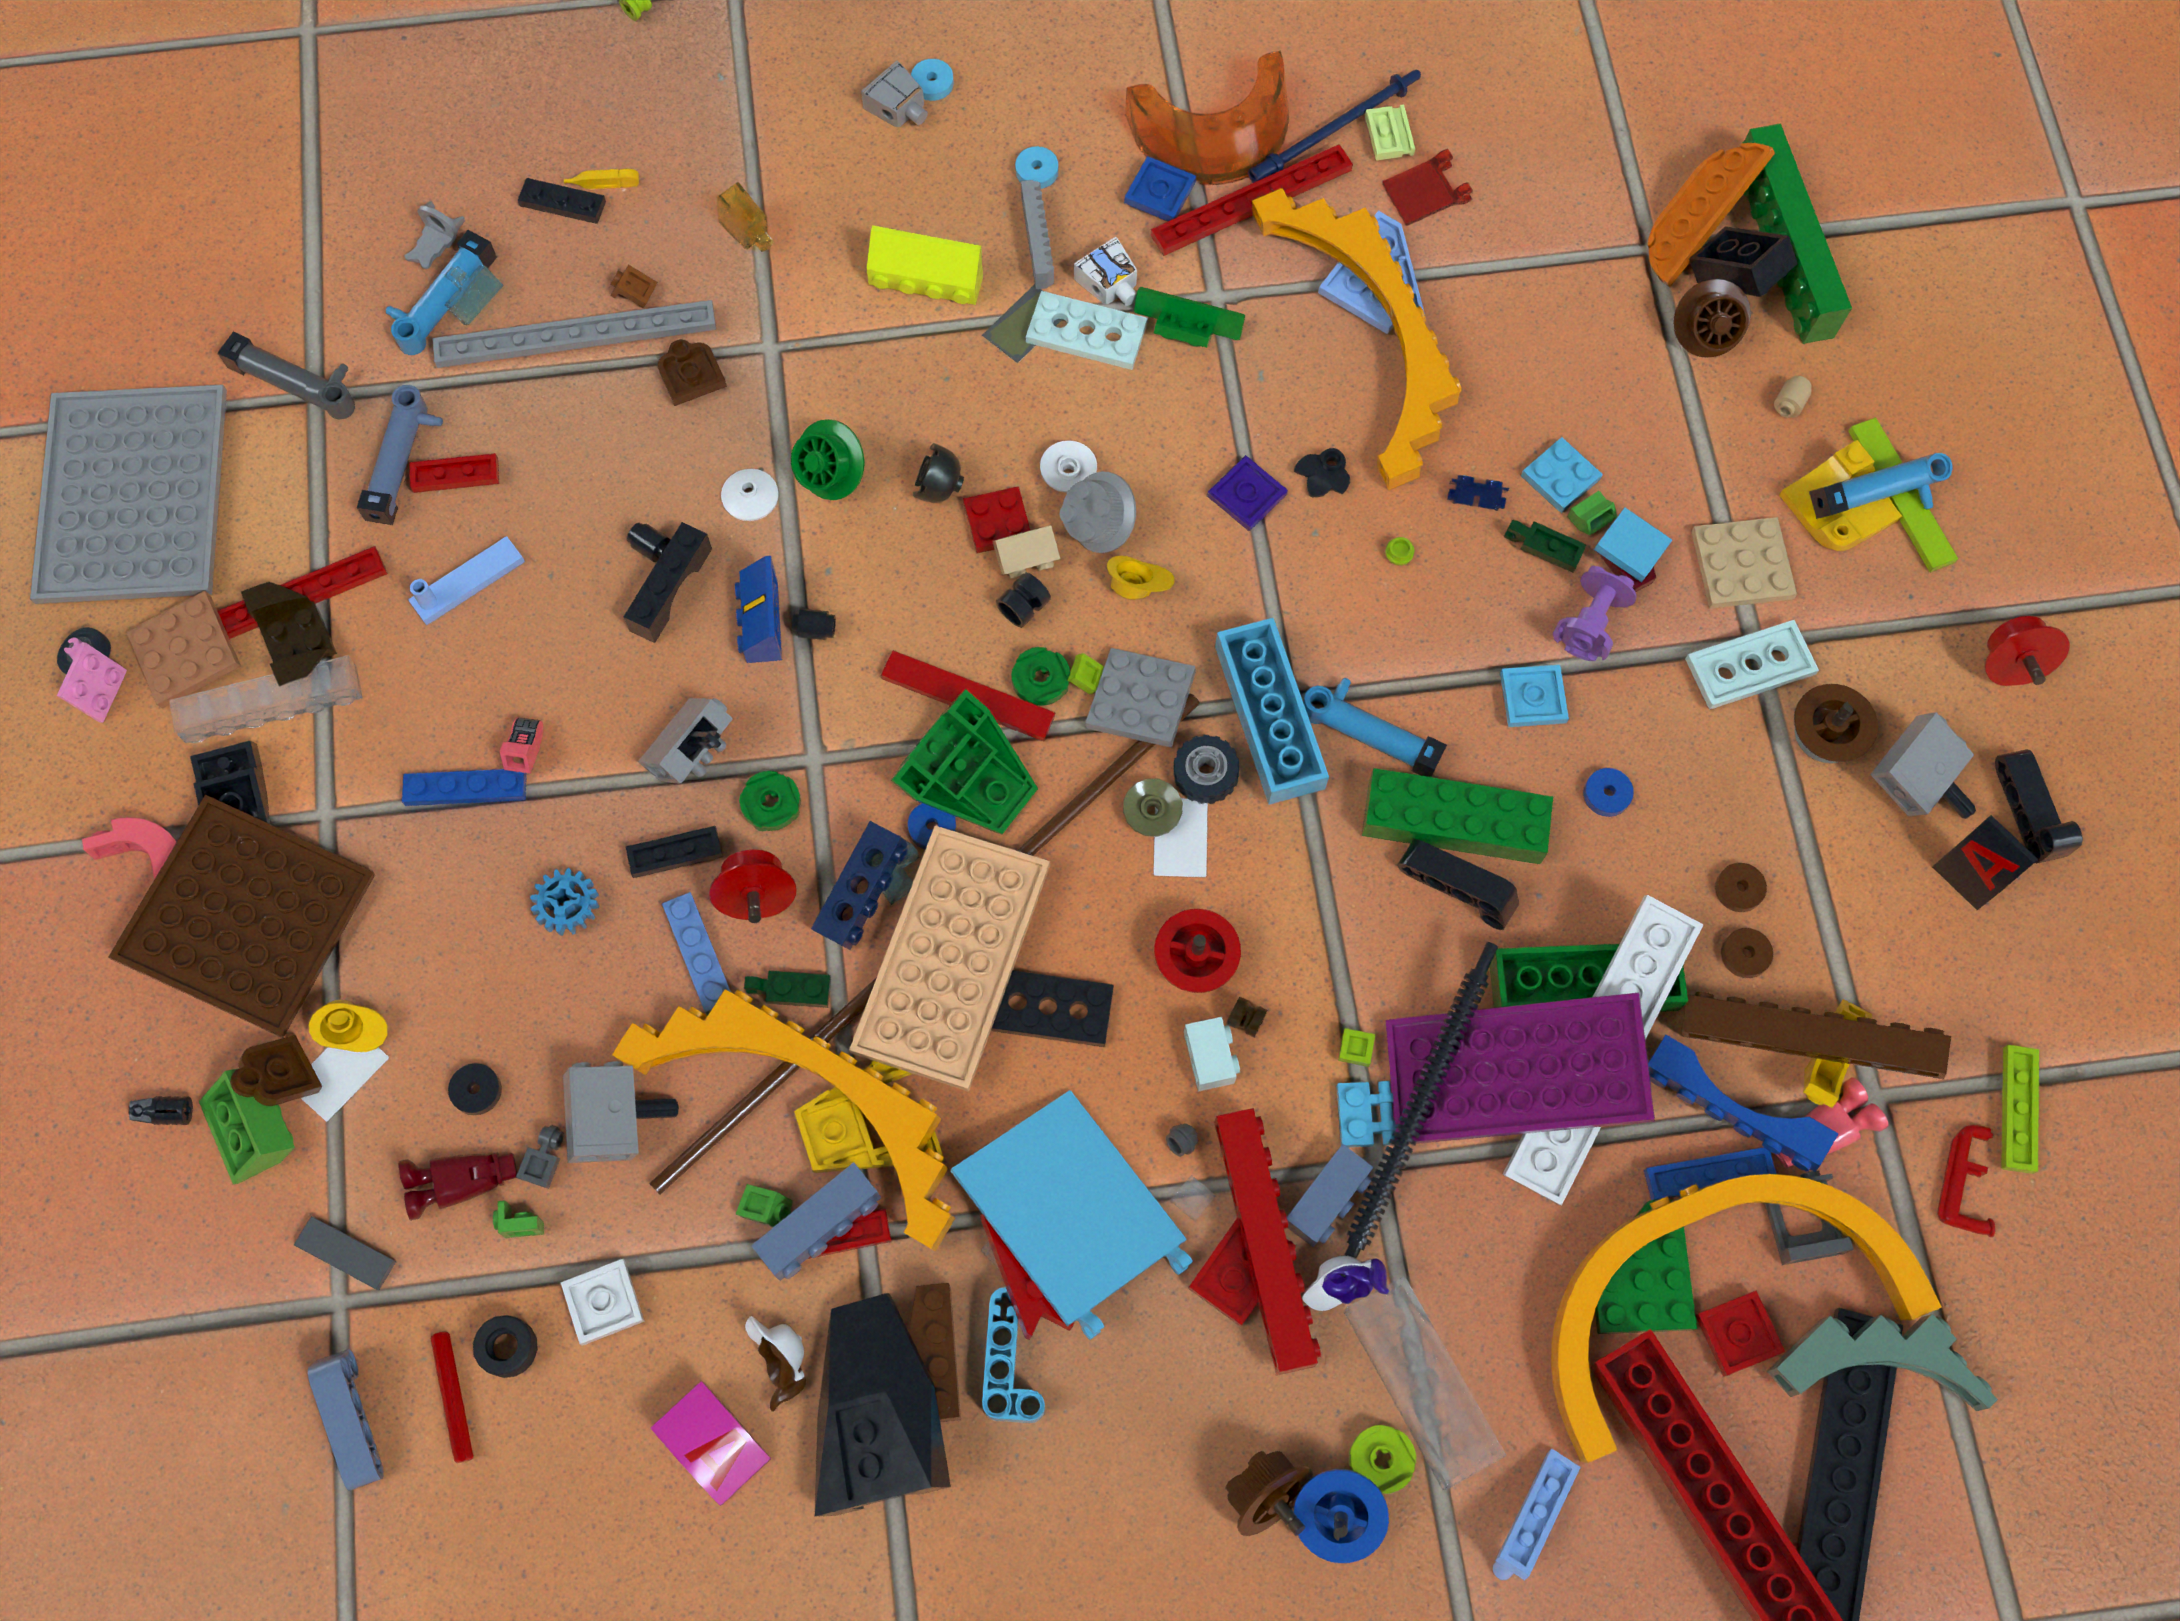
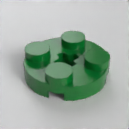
M1044 647L1031 648L1020 654L1011 673L1012 686L1016 694L1024 701L1037 706L1050 705L1060 700L1068 692L1070 668L1066 659L1060 653L1048 651ZM1036 672L1048 673L1049 676L1046 677L1044 682L1035 681Z
M763 771L749 778L746 782V787L743 789L742 794H740L739 803L745 819L755 829L762 832L776 831L785 828L798 818L801 797L797 785L790 777L778 774L776 771ZM771 795L773 798L778 797L779 799L773 807L764 806L762 803L766 801L765 796Z

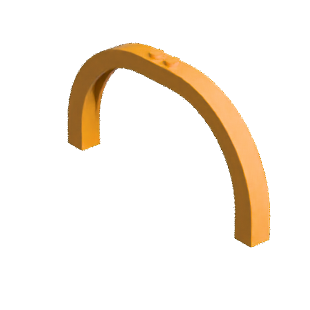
M1749 1175L1720 1181L1700 1189L1697 1184L1680 1190L1681 1197L1670 1201L1668 1196L1650 1203L1651 1210L1624 1222L1592 1248L1570 1279L1560 1301L1554 1322L1551 1343L1553 1388L1560 1415L1579 1460L1589 1463L1618 1450L1594 1395L1588 1361L1589 1336L1596 1306L1611 1277L1632 1254L1647 1243L1735 1205L1772 1203L1794 1207L1825 1220L1844 1235L1850 1237L1875 1268L1900 1320H1914L1941 1308L1939 1300L1916 1256L1888 1222L1853 1196L1832 1186L1791 1175Z

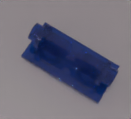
M1458 475L1457 479H1452L1449 484L1455 485V489L1449 488L1447 500H1452L1453 504L1473 506L1474 496H1479V508L1498 511L1499 508H1505L1506 498L1501 497V495L1508 492L1509 488L1502 487L1503 482L1486 480L1485 484L1475 483L1474 477Z

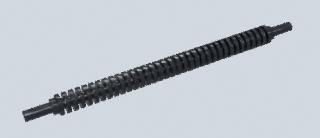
M1486 942L1475 969L1471 968L1469 974L1466 973L1464 975L1466 981H1462L1460 984L1464 989L1459 988L1457 994L1460 996L1454 997V1002L1458 1004L1452 1003L1450 1006L1455 1012L1448 1011L1447 1016L1451 1019L1445 1018L1443 1022L1448 1027L1441 1026L1440 1031L1445 1033V1035L1438 1033L1436 1038L1441 1042L1435 1040L1433 1044L1438 1050L1431 1048L1429 1052L1435 1057L1428 1055L1426 1060L1431 1065L1427 1063L1423 1065V1068L1428 1072L1421 1070L1419 1074L1425 1079H1417L1416 1083L1421 1087L1414 1086L1413 1091L1418 1094L1411 1093L1409 1096L1414 1103L1407 1101L1406 1106L1411 1109L1404 1108L1402 1112L1407 1118L1403 1116L1399 1118V1121L1404 1123V1125L1397 1123L1395 1128L1400 1133L1396 1131L1392 1133V1136L1397 1138V1140L1390 1139L1388 1142L1394 1147L1387 1146L1385 1149L1386 1152L1390 1153V1156L1382 1155V1159L1387 1162H1379L1378 1166L1383 1171L1376 1169L1375 1174L1380 1177L1379 1179L1372 1177L1371 1180L1376 1186L1369 1184L1367 1188L1373 1191L1372 1194L1366 1192L1364 1197L1369 1199V1202L1361 1201V1205L1366 1208L1362 1209L1359 1207L1357 1212L1362 1214V1217L1357 1215L1354 1217V1220L1358 1221L1359 1224L1351 1223L1350 1227L1355 1229V1232L1348 1230L1346 1234L1349 1236L1347 1240L1349 1246L1344 1256H1351L1357 1259L1360 1250L1364 1251L1366 1245L1370 1246L1372 1242L1366 1239L1367 1236L1373 1238L1375 1233L1370 1231V1228L1378 1229V1225L1373 1222L1374 1220L1377 1222L1382 1220L1381 1217L1377 1216V1213L1382 1215L1385 1213V1210L1380 1208V1206L1388 1207L1389 1203L1384 1198L1391 1200L1393 1195L1387 1191L1394 1192L1396 1187L1391 1185V1182L1398 1184L1399 1179L1394 1176L1401 1177L1403 1174L1402 1171L1398 1170V1167L1405 1169L1406 1164L1401 1162V1160L1408 1161L1410 1157L1405 1152L1410 1154L1413 1152V1149L1408 1145L1415 1146L1417 1143L1411 1139L1412 1137L1418 1139L1420 1136L1415 1129L1422 1131L1424 1126L1419 1124V1122L1426 1123L1427 1118L1423 1117L1422 1114L1429 1116L1431 1112L1425 1107H1433L1434 1103L1429 1101V1099L1436 1101L1437 1095L1432 1092H1440L1441 1088L1436 1086V1084L1442 1086L1444 1080L1439 1077L1446 1078L1448 1073L1443 1071V1069L1449 1071L1451 1068L1446 1061L1449 1063L1454 1061V1058L1449 1054L1457 1055L1458 1051L1453 1047L1460 1048L1461 1043L1456 1039L1463 1041L1465 1036L1460 1032L1467 1033L1468 1028L1464 1025L1470 1026L1471 1020L1467 1017H1474L1475 1013L1471 1010H1477L1478 1005L1475 1003H1480L1482 999L1478 995L1483 996L1485 991L1482 988H1487L1488 986L1486 982L1488 975L1486 973L1498 949V946L1491 942Z

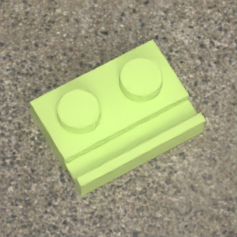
M1404 104L1400 105L1399 108L1388 106L1366 109L1365 119L1376 161L1402 157L1403 154L1414 155L1415 145Z

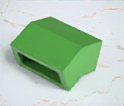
M1597 491L1571 508L1567 517L1578 530L1591 535L1616 519L1617 513L1614 503L1607 500L1600 491Z

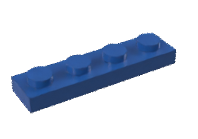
M496 769L403 774L402 803L405 806L524 801L526 800L527 773Z
M1764 1147L1649 1167L1643 1170L1651 1200H1658L1666 1196L1668 1198L1680 1197V1190L1697 1184L1700 1189L1720 1181L1749 1175L1776 1174L1771 1152Z

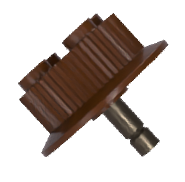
M1260 1451L1249 1460L1248 1468L1242 1474L1232 1478L1225 1487L1229 1492L1227 1496L1229 1503L1240 1515L1237 1529L1243 1536H1252L1268 1529L1282 1519L1293 1534L1297 1536L1305 1529V1525L1297 1518L1292 1509L1302 1487L1313 1478V1472L1308 1466L1294 1467L1280 1451L1270 1452L1267 1455L1264 1451Z

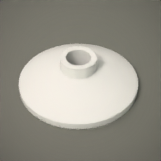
M1061 441L1053 444L1044 452L1040 462V471L1044 481L1051 488L1067 493L1075 483L1083 481L1089 475L1097 472V461L1093 452L1084 444L1076 441ZM1066 469H1071V470H1073L1074 472H1073V473H1065L1064 470H1066Z
M744 469L734 473L726 480L721 491V500L725 510L734 518L743 521H755L766 517L775 508L779 497L774 479L766 472L758 469ZM747 488H753L749 493L744 492Z

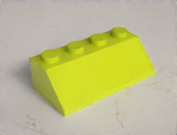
M872 225L867 261L868 283L879 289L889 288L900 290L906 294L915 293L926 295L932 299L942 298L959 304L968 303L976 305L983 279L982 249L980 245Z

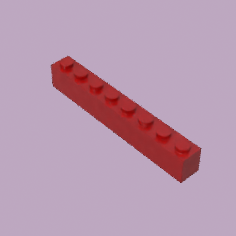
M1254 1108L1218 1115L1215 1118L1214 1125L1276 1376L1313 1368L1318 1364L1317 1358L1321 1357L1320 1346L1317 1338H1311L1308 1325L1313 1324L1309 1306H1303L1300 1293L1305 1291L1301 1274H1295L1292 1262L1296 1260L1294 1244L1292 1241L1287 1242L1284 1229L1288 1228V1220L1285 1210H1279L1276 1198L1280 1197V1189L1277 1179H1271L1268 1166H1272V1157L1269 1147H1263L1261 1135H1265L1262 1118L1261 1116H1255Z

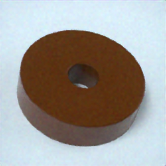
M1734 863L1727 866L1719 874L1715 883V891L1719 901L1726 908L1735 912H1748L1756 908L1763 901L1767 892V884L1763 874L1756 867L1747 863ZM1737 884H1742L1745 887V891H1740L1737 888Z
M1741 928L1732 932L1725 939L1721 948V957L1726 968L1734 975L1741 978H1754L1761 975L1771 965L1773 948L1769 939L1760 931L1751 928ZM1743 949L1749 950L1751 957H1746L1743 954Z

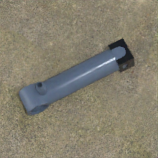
M412 385L399 386L392 394L394 406L368 489L362 490L357 509L365 521L393 525L398 510L395 501L419 424L427 426H442L443 424L441 417L427 414L428 408L419 390Z

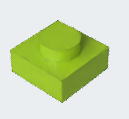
M1084 653L1078 654L1075 657L1068 681L1089 695L1096 693L1104 666Z
M1344 1028L1338 1061L1369 1067L1375 1034Z

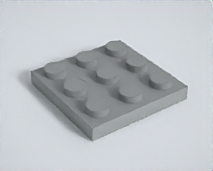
M1111 648L1085 723L1086 729L1172 748L1195 677L1196 667Z

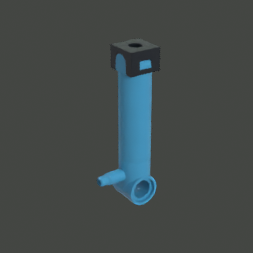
M467 230L457 243L458 252L408 314L392 306L386 308V314L395 319L391 326V333L404 354L416 355L424 350L426 347V337L480 269L487 271L495 261L497 256L489 240Z
M1935 453L1809 491L1816 519L1844 512L1914 489H1918L1924 509L1933 508V498L1929 485L1948 479L1952 473L1953 466L1946 454Z
M1348 678L1342 679L1334 694L1323 686H1314L1306 692L1303 703L1310 723H1322L1412 766L1411 771L1418 775L1432 777L1446 749V744L1429 736L1425 740L1343 701L1351 684ZM1314 701L1321 702L1324 705V707L1318 709L1313 707L1311 703Z

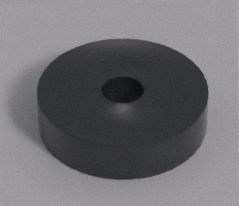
M478 1063L468 1064L457 1070L448 1086L450 1101L458 1110L467 1115L487 1113L498 1103L502 1092V1085L498 1075L488 1066ZM479 1085V1091L476 1094H471L472 1086Z

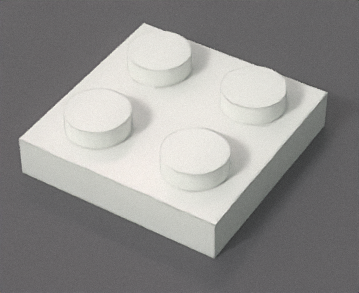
M624 1259L560 1282L579 1344L582 1346L645 1322Z

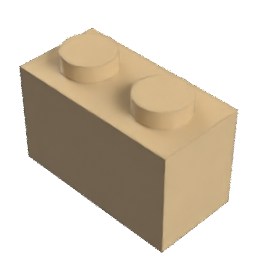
M1051 525L993 541L1001 574L1009 573L1010 579L1021 576L1026 572V568L1037 566L1038 571L1054 567L1053 561L1060 559Z

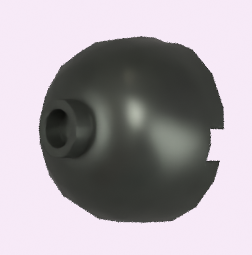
M933 443L929 449L934 450L931 457L926 455L922 462L915 482V486H920V489L913 492V496L926 502L938 503L948 499L953 491L957 493L960 491L964 476L960 475L961 465L955 454L947 448Z

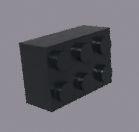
M1726 226L1689 258L1697 283L1710 279H1723L1737 285L1746 295L1756 297L1766 294L1773 285L1785 277L1797 265L1788 235Z

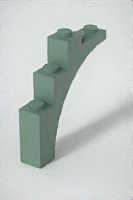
M1933 1314L1920 1318L1903 1336L1900 1334L1901 1331L1897 1324L1887 1317L1884 1318L1882 1315L1871 1318L1852 1337L1849 1335V1329L1842 1321L1837 1318L1833 1319L1832 1316L1820 1319L1767 1371L1790 1397L1802 1394L1819 1379L1840 1369L1858 1365H1885L1907 1369L1935 1380L1955 1392L1975 1411L1989 1409L1998 1400L1991 1393L1992 1388L1981 1377L1975 1376L1966 1367L1967 1362L1960 1354L1949 1349L1957 1339L1951 1333L1950 1326L1943 1319L1935 1317Z

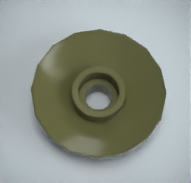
M1145 779L1137 782L1128 790L1123 802V813L1127 823L1135 832L1144 836L1158 837L1169 833L1178 825L1182 816L1183 802L1179 792L1170 783L1161 779ZM1154 806L1158 809V813L1150 815L1147 812V808Z

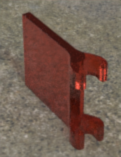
M1449 149L1442 150L1427 162L1382 181L1383 187L1406 226L1453 205H1463L1472 200L1470 194L1473 193V190L1468 182L1461 184L1453 191L1442 172L1452 167L1450 160L1453 159V156Z

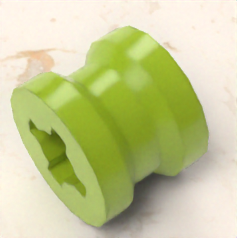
M619 0L622 10L634 21L641 17L643 11H649L652 8L651 0Z

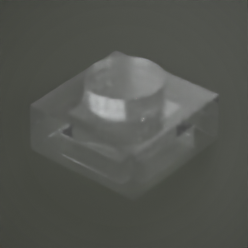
M1191 1175L1172 1197L1171 1202L1195 1222L1215 1199L1216 1195Z

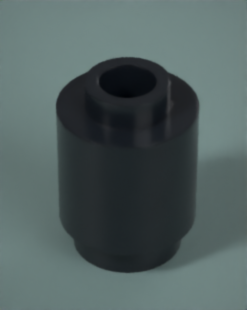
M640 522L636 523L627 535V541L631 544V548L653 562L659 560L671 540L649 524H642Z
M800 608L799 614L793 615L792 631H797L798 638L817 640L834 638L836 615L829 614V611Z

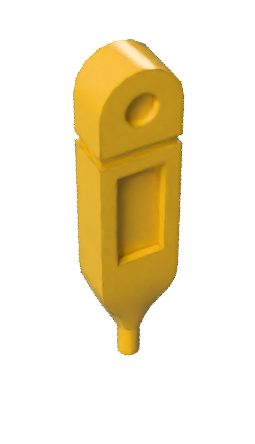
M634 169L589 170L581 172L576 177L564 179V184L572 183L585 189L636 187L639 184V173Z

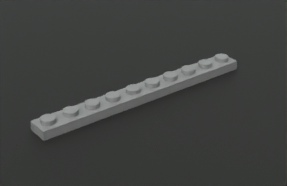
M712 300L437 337L433 338L434 362L437 368L711 331L716 330L714 306Z

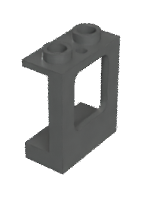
M1811 1171L1800 1175L1801 1178L1811 1179L1826 1185L1827 1181L1833 1179L1832 1174L1820 1175V1171ZM1765 1203L1782 1265L1843 1255L1854 1250L1850 1237L1843 1238L1840 1230L1821 1219L1823 1228L1820 1232L1798 1236L1789 1235L1780 1205Z

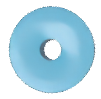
M926 59L916 64L912 69L911 76L922 87L924 100H940L952 91L954 85L953 72L951 67L944 61Z
M1039 146L1023 150L1015 162L1017 179L1020 183L1025 180L1040 182L1041 189L1052 185L1058 177V159L1051 150Z

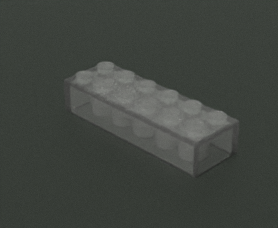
M1403 1276L1387 1285L1389 1293L1381 1294L1376 1291L1348 1306L1343 1312L1442 1490H1446L1507 1455L1406 1277Z

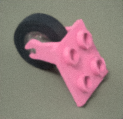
M85 627L71 633L64 640L58 651L57 664L61 671L66 674V677L57 696L94 720L103 723L127 670L109 658L111 644L108 638L96 629Z

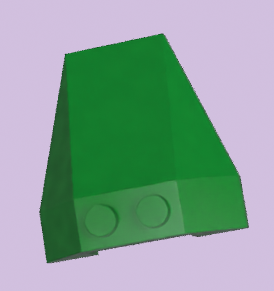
M966 689L940 715L905 758L891 779L894 784L912 799L1000 835L1006 831L1038 790L1037 785L990 710Z

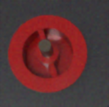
M1188 909L1173 915L1162 925L1155 940L1154 955L1161 974L1173 986L1187 992L1205 993L1222 987L1233 977L1241 958V944L1234 927L1221 915L1206 909Z

